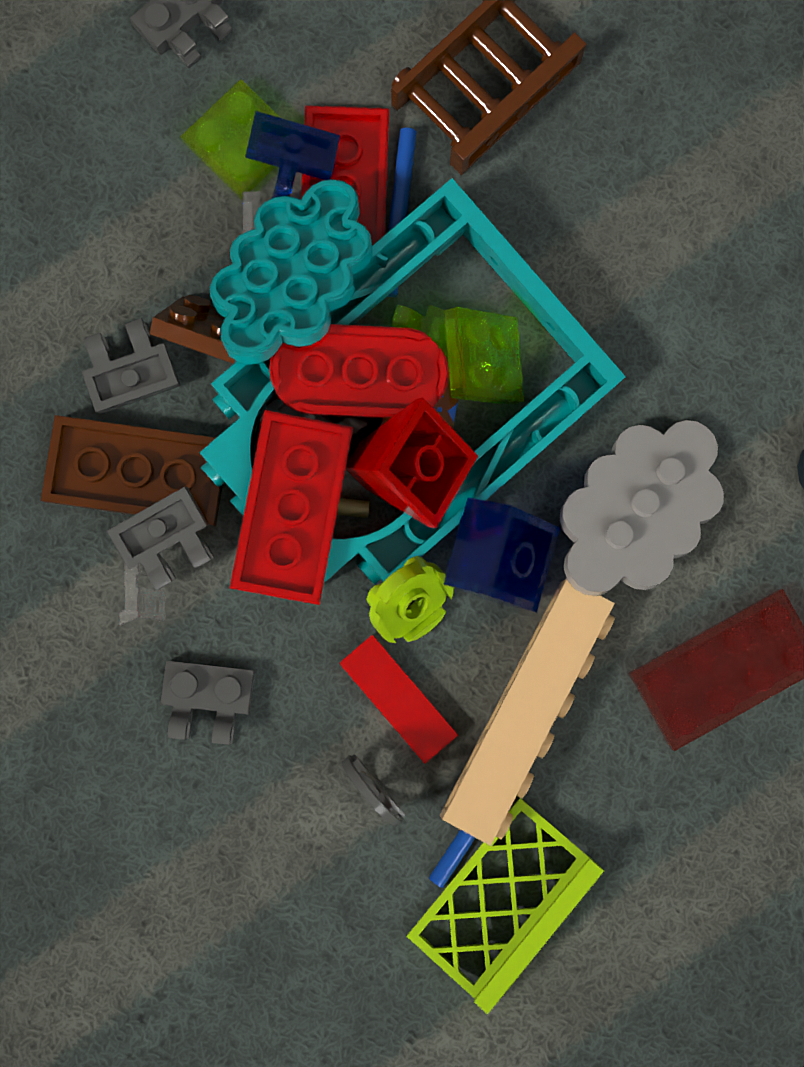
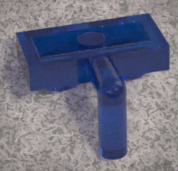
M256 111L245 158L279 167L272 198L291 196L296 172L323 180H330L340 135Z

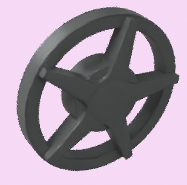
M355 754L347 756L341 764L348 777L377 813L390 825L397 827L403 822L405 813L384 790L383 782L376 780Z

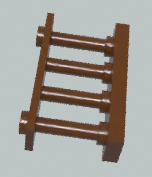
M482 0L483 3L412 69L410 67L404 68L392 82L391 105L398 111L411 99L452 140L450 164L461 175L581 63L587 45L575 32L564 43H561L559 40L554 42L514 3L515 0ZM500 14L543 55L542 63L533 72L530 69L524 71L484 31ZM470 42L513 84L511 87L513 91L503 100L499 97L494 99L453 59ZM439 71L483 112L481 115L482 120L472 129L469 126L464 128L423 88Z

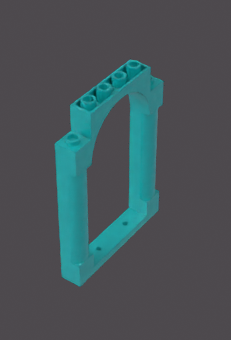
M453 178L372 246L373 254L368 265L363 270L353 274L355 290L352 298L346 305L330 311L331 324L354 325L433 256H439L464 235L575 363L474 451L478 458L436 528H430L404 512L391 524L369 535L350 539H332L324 583L357 554L363 559L357 566L374 585L380 580L384 582L392 573L403 567L410 558L415 556L422 557L626 377ZM271 358L262 363L250 365L235 362L211 383L218 394L212 399L213 402L229 420L235 414L239 419L199 452L207 461L201 468L217 487L226 482L236 494L230 502L243 516L254 465L253 446L255 434L264 410L277 396L270 379Z

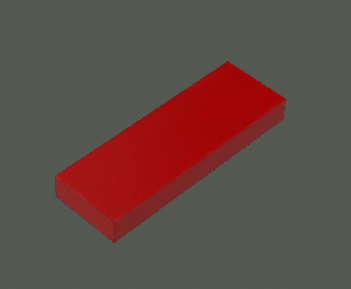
M373 634L339 663L424 764L458 736L456 731Z

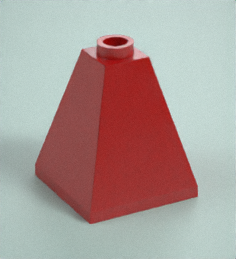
M417 398L360 441L346 464V470L366 490L426 526L436 528L478 455L424 398Z

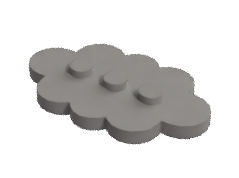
M685 420L675 423L664 435L650 426H632L618 436L612 447V455L599 457L592 462L584 475V488L577 489L569 495L560 509V523L563 532L574 542V545L569 549L564 559V572L567 581L575 590L585 595L598 596L610 591L620 581L634 589L648 590L655 588L669 577L673 569L674 558L687 555L698 545L701 538L700 525L707 523L718 514L724 503L722 486L719 480L708 471L718 455V444L714 434L705 425L697 421Z

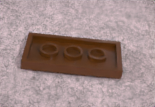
M55 415L40 501L135 515L181 488L188 487L209 523L208 526L216 527L223 484L217 487L202 470L201 467L207 461L199 453L216 438Z

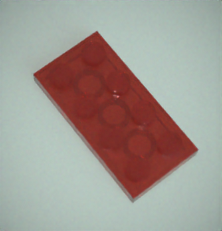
M779 589L632 670L628 674L670 749L676 751L803 680L804 625L784 590Z

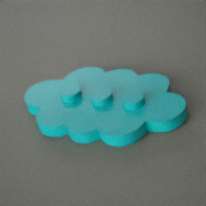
M331 179L312 185L303 195L302 199L290 196L274 197L264 202L258 208L254 217L255 229L239 235L233 241L230 248L232 264L221 269L213 277L210 285V297L217 312L225 317L221 327V340L231 358L239 363L257 364L271 358L278 351L282 343L298 347L312 345L321 340L328 332L331 324L330 311L338 309L350 301L355 290L353 274L363 270L370 262L373 254L371 235L364 225L357 222L360 209L358 195L352 186L344 181Z

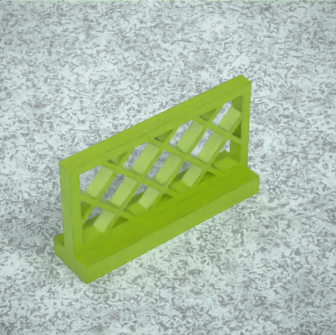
M521 798L509 811L513 815L512 822L521 811L536 823L538 842L512 844L510 827L505 834L506 844L494 845L499 839L495 837L491 846L483 842L406 936L474 998L473 1002L487 1015L604 872V869L597 862L585 854ZM542 829L556 841L543 842ZM563 846L576 859L566 872L546 874L543 847ZM538 848L541 874L515 876L512 849ZM507 850L509 876L483 878L482 858L488 851ZM477 865L478 879H466ZM559 879L548 892L547 880ZM541 880L543 900L539 905L532 908H517L515 882ZM510 882L512 909L486 911L484 884ZM478 885L481 911L455 913L453 893L459 886ZM448 901L449 913L437 914ZM530 914L519 928L518 915ZM513 915V937L508 942L489 943L487 917ZM481 917L483 944L458 945L456 919ZM450 919L452 946L434 947L421 935V932L430 921ZM502 949L491 962L490 950ZM484 950L486 970L475 983L460 971L458 952ZM452 952L453 963L449 961L442 953Z

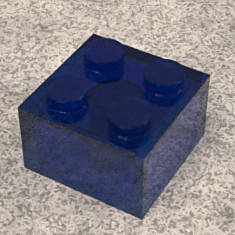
M468 498L464 513L460 519L458 534L448 562L443 585L498 604L537 613L560 527L512 505Z

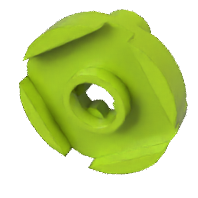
M420 556L412 557L383 583H379L370 589L366 599L367 603L371 606L369 612L370 622L388 642L396 643L394 638L401 637L407 642L417 640L430 632L446 614L442 605L446 600V596L452 600L454 593L453 583L436 564L426 562Z

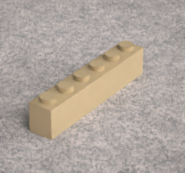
M567 579L560 582L440 813L442 820L490 846L495 837L502 839L505 836L513 819V815L508 811L516 796L522 799L527 793L534 778V774L530 773L529 770L537 756L544 758L555 736L549 731L556 717L558 716L563 719L569 711L575 695L570 693V690L577 677L584 679L595 659V656L590 654V651L596 639L603 640L610 631L615 617L610 615V612L615 603L600 595H585L575 590Z

